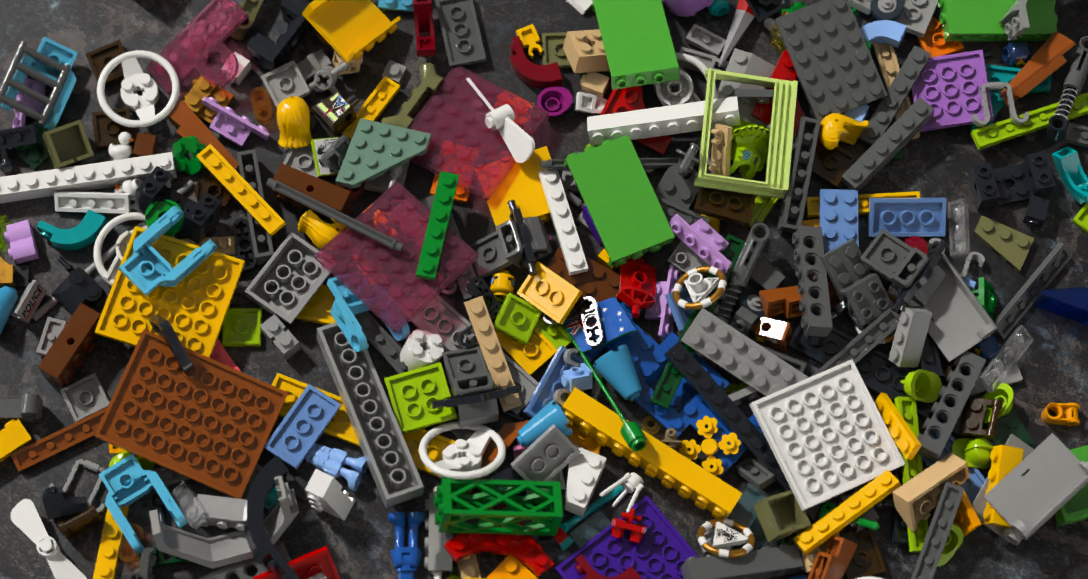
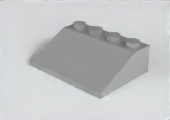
M734 48L726 71L770 78L775 66L752 53ZM722 80L715 99L735 97V89H764V86ZM738 101L740 120L750 121L752 124L767 128V124L751 116L757 101H751L749 104H741Z
M291 231L245 290L246 296L264 310L292 324L337 266V263Z

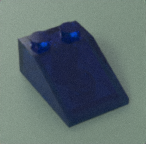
M1087 287L1041 291L1034 304L1035 307L1088 326Z

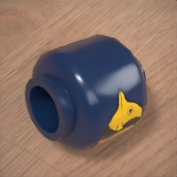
M1010 42L1002 50V59L1008 66L1023 67L1031 59V51L1025 43Z
M994 335L988 336L973 346L975 355L986 359V362L997 359L995 355L1000 353V347Z

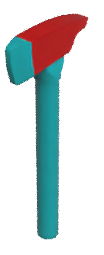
M619 485L589 505L583 517L575 515L567 522L560 524L557 534L553 538L563 551L573 543V540L566 534L570 528L623 492V486Z

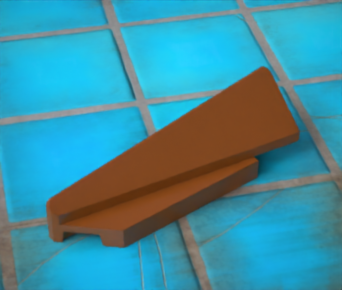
M1054 32L1009 82L1014 102L1030 92L1066 62L1063 54L1076 45L1073 40L1059 32ZM1004 88L999 97L1009 107L1007 90Z
M181 100L168 115L169 122L178 128L176 130L178 139L186 136H195L206 147L211 144L236 170L239 167V163L190 107Z
M832 281L828 282L830 308L840 304L833 291L835 288ZM798 286L760 290L759 296L765 317L771 318L781 313H784L787 318L801 316L802 311L799 309L801 297L797 291Z
M529 420L507 423L497 433L505 443L506 455L517 443V432ZM493 439L482 455L481 468L491 464L498 455V447ZM490 474L475 479H487ZM475 487L466 493L472 495L477 488Z
M833 535L828 539L825 553L818 550L808 579H842L858 545Z

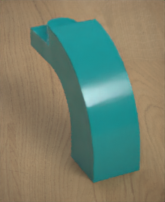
M1068 146L1052 153L1057 172L1068 192L1078 203H1088V177L1082 169L1077 151Z
M88 209L81 223L74 228L60 229L42 220L39 221L37 228L40 235L50 240L54 248L78 250L95 242L98 234L108 222L106 217Z

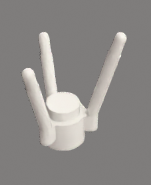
M634 472L631 474L626 473L623 478L600 493L602 497L624 482V491L618 496L612 507L614 508L628 492H635L626 513H630L639 492L644 487L642 485V478Z

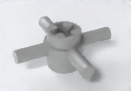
M309 54L307 59L316 70L314 81L307 85L310 92L320 88L322 90L329 89L332 95L335 93L340 94L335 86L337 75L350 67L349 63L345 61L335 68L331 66L322 67L314 54ZM328 75L330 79L325 81L323 77Z

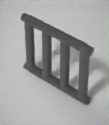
M21 41L0 85V103L2 102L39 121V125L45 126L71 66L68 64L62 65L28 47L26 42ZM23 53L60 71L57 81L20 63ZM16 69L52 87L53 90L50 97L48 98L13 80L12 77ZM8 86L45 104L46 106L42 114L5 96Z

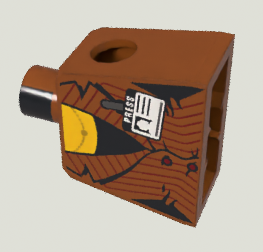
M761 317L759 324L755 323L749 332L755 335L758 344L786 354L788 351L787 346L793 336L790 323Z

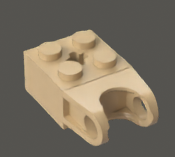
M600 29L567 31L563 50L574 73L609 71Z

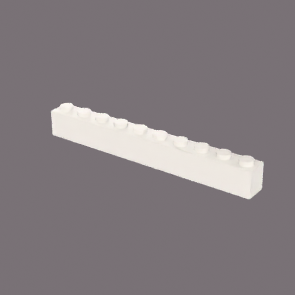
M169 152L0 177V203L54 196L56 191L82 192L115 187L116 184L122 186L126 179L140 178L144 181L156 166L173 174V178H177L176 164L173 153Z

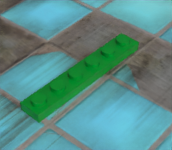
M440 171L416 271L417 278L433 281L436 279L459 182V174Z

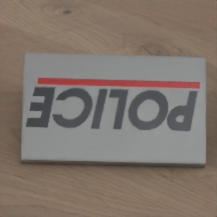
M32 280L26 287L11 316L16 320L29 324L47 290L36 280Z

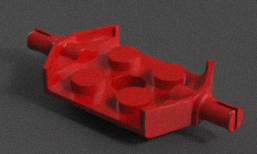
M633 258L628 259L625 264L620 266V291L616 297L632 308L631 316L633 318H639L640 309L651 308L656 301V269L645 262L643 258L633 260Z

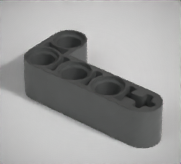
M23 394L22 399H0V422H9L13 419L15 421L19 419L21 423L41 422L42 399L36 394Z

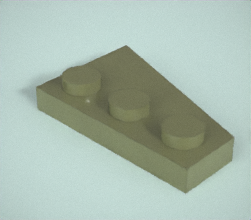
M981 216L973 233L990 249L995 250L1005 262H1009L1018 273L1034 241L1033 237L985 216Z

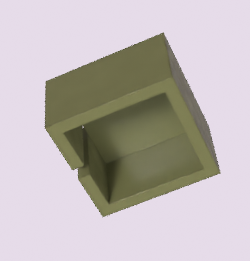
M81 120L42 134L55 169L63 168L74 162L77 163L94 156Z
M792 490L763 498L753 506L768 543L802 533L811 526L806 511L801 510Z

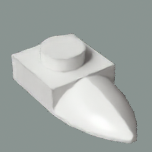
M577 92L575 111L600 114L607 100L595 94Z

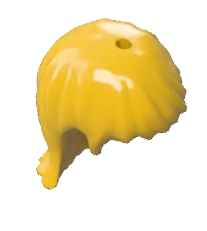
M291 96L282 100L277 107V123L280 131L279 145L285 149H298L311 145L313 138L310 133V111L306 101L298 96Z
M832 113L821 121L818 137L822 145L829 150L839 147V141L854 145L862 132L870 124L868 120L859 122L846 115Z
M310 209L300 217L297 228L299 232L306 233L318 249L329 253L342 249L348 243L351 236V229L332 218L333 224L324 222Z

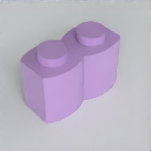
M29 220L6 225L7 231L4 232L6 242H10L11 248L8 249L10 259H14L16 264L39 259L33 229Z

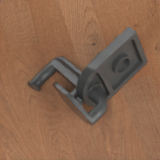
M690 143L687 153L679 149L676 150L678 154L684 156L682 163L674 164L666 170L655 191L657 196L686 209H690L699 187L694 186V179L698 175L696 168L699 165V159L694 157L697 151L700 150L697 144Z

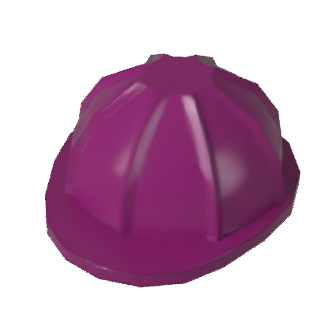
M564 87L546 88L538 95V108L547 116H559L571 106L572 94Z

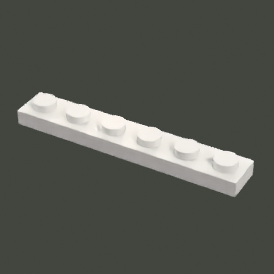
M558 170L539 171V179L569 276L587 272L588 265Z

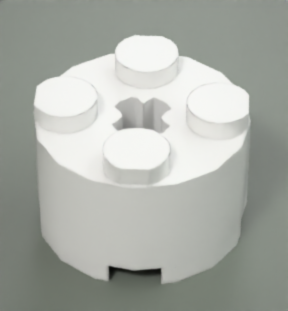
M414 330L408 336L400 352V361L404 362L408 367V371L438 363L442 357V352H444L442 338L438 334L428 331Z

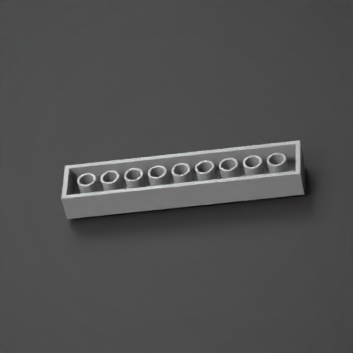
M336 322L317 328L316 338L385 508L422 496L423 483L368 350L355 352Z

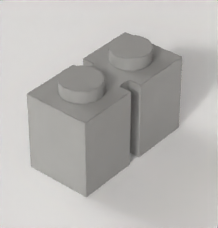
M275 314L260 325L262 334L274 345L285 361L301 349L298 340L289 330H286L285 325Z

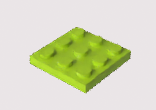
M441 362L384 378L402 434L457 419L454 406L432 408L431 401L451 396Z

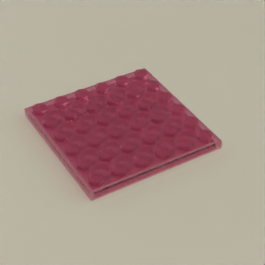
M459 65L453 66L444 78L445 80L441 82L436 92L432 94L408 127V129L432 135L427 153L420 157L417 155L410 160L437 175H440V171L459 174V187L488 202L516 161L498 129L494 131L486 126V114L491 111L470 86L466 78L469 77L494 110L508 104L515 114V121L513 122L532 138L536 136L549 118V112Z
M398 181L356 217L355 220L393 239H397L398 242L404 244L401 252L395 249L391 250L376 240L346 226L314 255L315 259L395 333L401 330L478 258V253L448 227L435 281L417 278L416 271L431 211Z

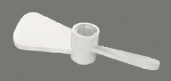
M469 77L466 78L470 86L491 111L486 114V126L494 131L498 129L517 163L527 161L534 152L535 142L530 135L513 122L515 121V114L512 108L505 104L494 110Z
M30 499L21 500L12 509L11 520L37 545V551L47 560L55 579H87L61 553L60 546L48 535L34 503Z

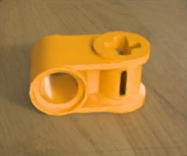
M1050 403L1042 411L1041 418L1044 423L1049 425L1078 426L1080 425V420H1078L1080 405L1077 403ZM1048 410L1053 411L1056 417L1050 416Z

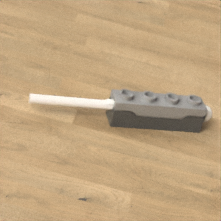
M436 486L432 493H429V499L425 500V511H429V518H425V530H429V537H425V549H429L428 557H425V569H428L429 575H434V579H442V575H453V558L444 548V544L453 538V533L438 532V525H435L434 518L435 513H437V507H434V495H437Z

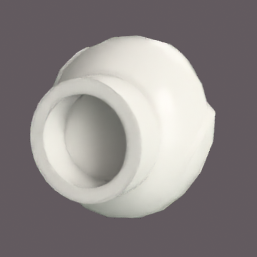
M122 132L118 137L121 144L114 145L111 143L108 148L109 155L114 160L127 159L133 153L129 143L133 142L134 139L131 138L128 132Z
M140 178L126 179L122 186L120 184L115 185L114 193H130V199L135 201L136 189L143 180Z

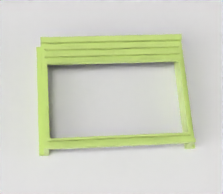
M712 68L706 69L704 78H707L699 168L698 175L694 179V186L783 199L789 186L798 81L727 72ZM715 79L774 88L765 182L706 174Z

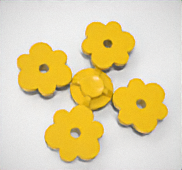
M704 416L703 420L697 421L696 426L698 434L704 435L707 439L702 442L701 446L696 444V441L693 439L690 441L683 440L679 453L689 460H696L702 450L705 455L709 456L707 461L702 462L703 469L717 477V475L723 473L724 468L721 466L722 461L711 455L718 451V446L726 455L730 453L737 454L741 441L735 433H730L729 435L724 434L718 444L715 439L711 438L713 433L718 431L716 427L718 421L715 418Z

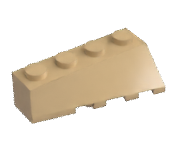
M949 453L892 492L895 508L912 532L918 528L917 524L922 519L926 520L931 516L929 512L938 505L946 482L961 486L969 478L967 462L953 453Z

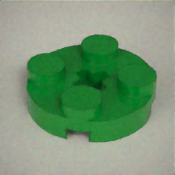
M186 136L173 144V156L176 168L188 174H196L202 171L205 166L197 159L196 155L206 148L205 144H201L195 136ZM189 151H190V154H193V157H192V158L189 157V154H188Z
M171 200L152 203L145 213L146 227L149 228L173 206H178L180 209L181 207ZM184 215L163 235L172 237L179 232L184 223Z

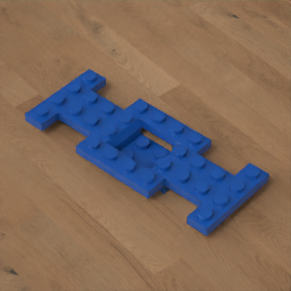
M622 301L620 305L632 321L634 319L631 316L632 308ZM632 321L637 331L625 334L600 349L584 353L587 359L592 362L604 349L608 352L610 350L614 352L619 351L617 347L627 345L642 388L641 396L634 401L666 430L674 428L677 431V438L690 427L698 433L696 423L698 420H703L704 416L715 418L718 421L716 426L718 431L713 433L711 437L718 444L724 434L729 435L732 433L684 377L668 411L650 403L651 397L669 361L664 354L679 340L675 333L672 332L659 345ZM696 352L694 353L693 357L724 391L730 383ZM753 414L749 418V420L763 434V431L755 415ZM742 443L738 446L739 452L737 454L730 453L726 455L718 446V451L714 457L722 461L721 466L724 468L722 474L717 475V477L721 478L748 450Z

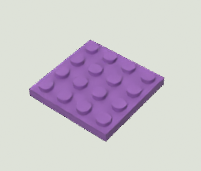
M983 50L930 57L912 87L914 102L921 97L934 108V117L919 132L974 124L972 121L973 114H977L980 120H984L980 87L984 83L987 84L988 81ZM985 89L988 100V108L990 111L989 122L993 121V113L989 90Z

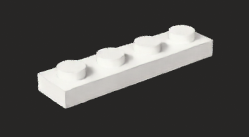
M56 191L54 193L55 211L87 212L89 209L96 213L126 214L131 212L130 193Z

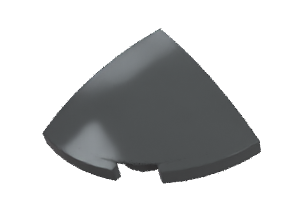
M346 135L339 137L320 158L323 165L338 173L351 143Z

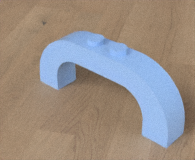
M879 20L866 24L860 30L863 38L869 41L870 45H873L874 41V43L891 44L893 47L899 48L907 26L891 20ZM863 105L843 113V115L859 122L865 121L869 112V106Z

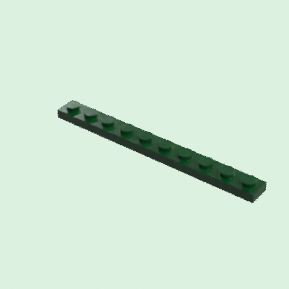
M730 234L725 239L729 245L720 252L732 263L725 275L727 282L746 242ZM709 273V275H708V278L717 277V276H715V275H713V274H710V273ZM718 285L708 294L706 298L712 296L716 292ZM719 299L704 309L713 314ZM701 309L692 310L678 340L692 356L696 350L681 341ZM669 361L650 400L651 404L667 411L683 379V376Z

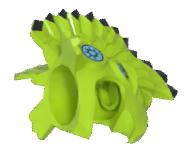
M742 119L740 120L741 125L730 126L733 127L731 160L734 159V162L730 166L729 176L740 166L741 179L752 180L756 172L761 171L765 167L763 164H767L770 130Z

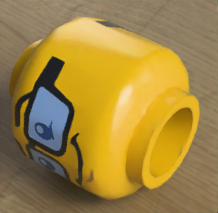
M500 270L498 273L493 274L490 281V290L495 298L505 300L509 292L514 294L516 279L507 270Z

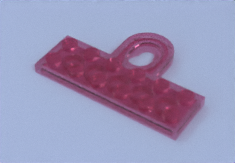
M212 0L158 55L165 58L174 67L180 85L196 69L209 83L215 86L227 85L235 79L239 70V63L234 53L223 42L249 15L235 0ZM220 53L221 61L224 64L221 71H215L208 67L207 60L211 54ZM152 60L145 68L164 90L171 95L172 82L168 72L162 65Z

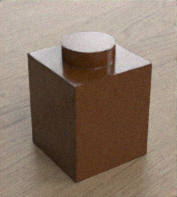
M150 132L137 133L133 156L155 155L159 143L157 137Z

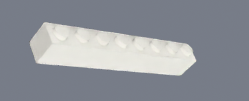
M737 96L713 99L711 129H714V124L718 123L726 126L741 125ZM705 101L587 117L590 145H599L605 140L612 139L613 141L629 135L630 140L701 131Z

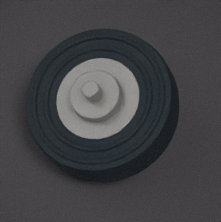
M871 0V13L878 21H896L903 13L904 1Z
M747 289L743 291L739 299H737V310L744 306L759 316L756 321L759 322L761 317H765L759 290Z

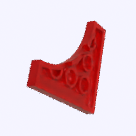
M784 50L770 78L796 81L795 69L788 52ZM764 87V89H773L774 92V88ZM796 97V108H795V119H794L793 139H794V134H795V129H796L797 120L800 119L802 116L806 117L805 114H804V112L802 111V109H801V107H800V104H799V102H798V98H797V97ZM757 101L751 116L769 125L771 123L773 101H770L769 104H759ZM819 137L817 138L815 151L819 148L821 144Z
M643 85L614 89L600 115L646 109L643 101ZM664 135L635 139L634 141L664 155L672 141V137Z
M507 505L502 506L496 511H500L501 509L507 507ZM520 521L516 522L519 525L523 526V524ZM460 533L444 544L445 550L455 562L483 551H491V553L504 556L508 554L519 559V562L527 566L537 577L555 565L532 535Z

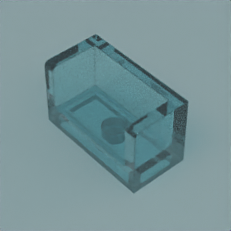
M748 483L728 519L738 521L751 528L757 518L753 506L763 498L768 497L769 494Z

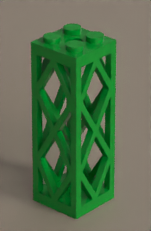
M442 478L440 486H437V495H434V507H437L434 522L435 525H438V532L556 536L563 518L560 482ZM475 487L483 491L474 495L466 494V492ZM526 489L535 493L522 497L516 495ZM498 504L508 505L500 511L491 509ZM473 518L482 519L473 525L465 521ZM527 519L533 521L525 526L516 523Z

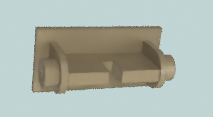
M668 428L665 432V439L661 440V442L679 453L681 440H677V431L674 428Z

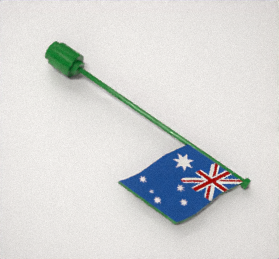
M616 297L598 303L606 339L604 345L625 334L637 331ZM582 319L562 325L576 349L579 350L578 352L586 365L593 371V376L624 423L620 434L633 451L642 450L647 445L645 434L637 422L626 421L584 354L594 349L586 341ZM591 319L588 322V326L593 327L597 319ZM594 332L593 334H594L595 340H594L593 342L596 343L598 337H597V335H596L595 332Z

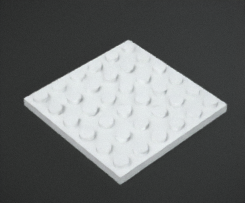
M852 359L749 404L802 511L869 482L886 470L891 472L905 465Z

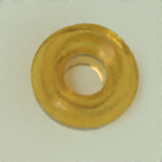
M646 416L641 422L642 430L650 435H654L660 430L661 425L651 416ZM653 422L655 426L650 428L647 424Z

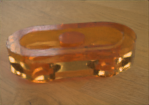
M256 87L250 93L254 116L257 122L267 124L273 119L269 94L265 88ZM263 113L267 114L266 117H261Z
M130 524L133 531L138 533L137 537L140 542L143 543L145 534L142 527L138 524ZM123 534L118 549V556L122 562L129 564L136 561L139 554L136 555ZM127 551H132L130 557L125 555Z

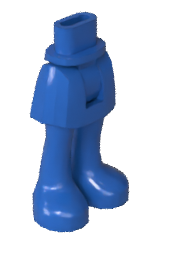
M403 512L388 513V520L394 525L395 548L391 550V557L398 573V579H414V573L417 572L416 569L419 566L422 550L418 549V530L420 524L425 521V513H408V547H405L406 514Z

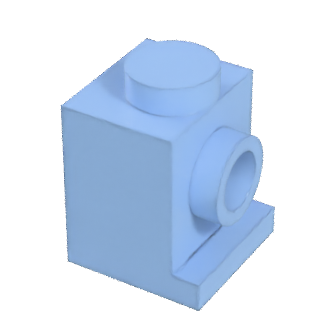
M581 363L580 367H572L569 370L563 371L561 382L570 392L575 387L580 391L592 389L593 371L585 363Z

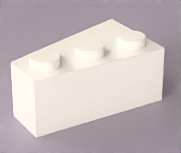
M576 446L581 452L568 463L565 510L583 517L604 470L606 457Z
M315 469L305 488L312 509L318 512L323 510L344 521L355 499L349 497L347 491H341L343 486L334 477L318 469Z

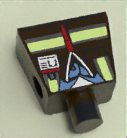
M335 93L314 105L312 109L326 128L335 137H338L357 118L353 107L360 103L354 93L346 99L339 93Z

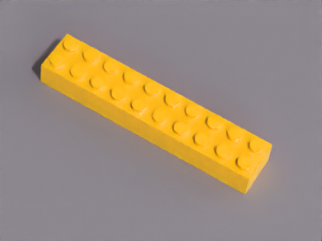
M576 387L562 406V411L569 422L568 425L573 424L579 427L578 430L586 436L591 435L599 445L610 447L615 455L619 457L624 456L634 467L639 466L643 468L648 476L652 478L657 477L667 488H674L679 491L678 494L685 499L690 498L695 501L694 504L702 510L706 508L712 512L711 515L716 519H727L743 494L645 431L643 433L647 438V445L640 451H633L620 434L624 423L618 414Z

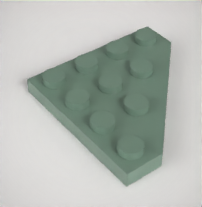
M360 118L335 180L336 185L355 189L361 186L362 182L369 179L373 180L385 174V171L393 167H400L417 155L420 157L426 154L432 135L426 132Z

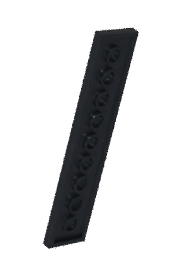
M800 322L787 347L824 365L854 338L834 327L827 337L805 336L804 328L801 327ZM873 348L855 364L867 389L878 395L880 393H887L893 403H895L896 397H910L904 391V384L900 382L905 380L907 374L917 370L911 367H899L888 360V355ZM938 397L936 402L939 403L941 397ZM916 400L917 415L924 419H927V417L931 419L933 413L930 411L935 401L926 403ZM967 401L951 432L958 437L962 436L961 429ZM945 403L948 407H953L952 404ZM937 418L939 422L945 423L943 419Z

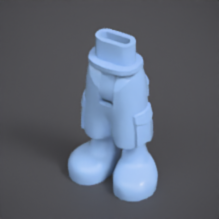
M316 443L305 457L308 463L323 470L324 473L334 478L344 477L348 481L349 489L356 491L361 483V473L364 474L369 467L365 456L351 458L346 451ZM345 465L351 466V467L354 468L356 471L343 468V466H345Z

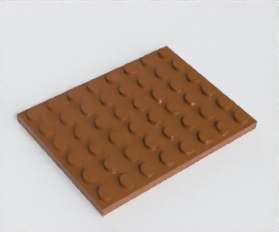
M144 329L94 437L230 497L241 499L288 392L183 346L194 367L191 371L184 373L165 339Z

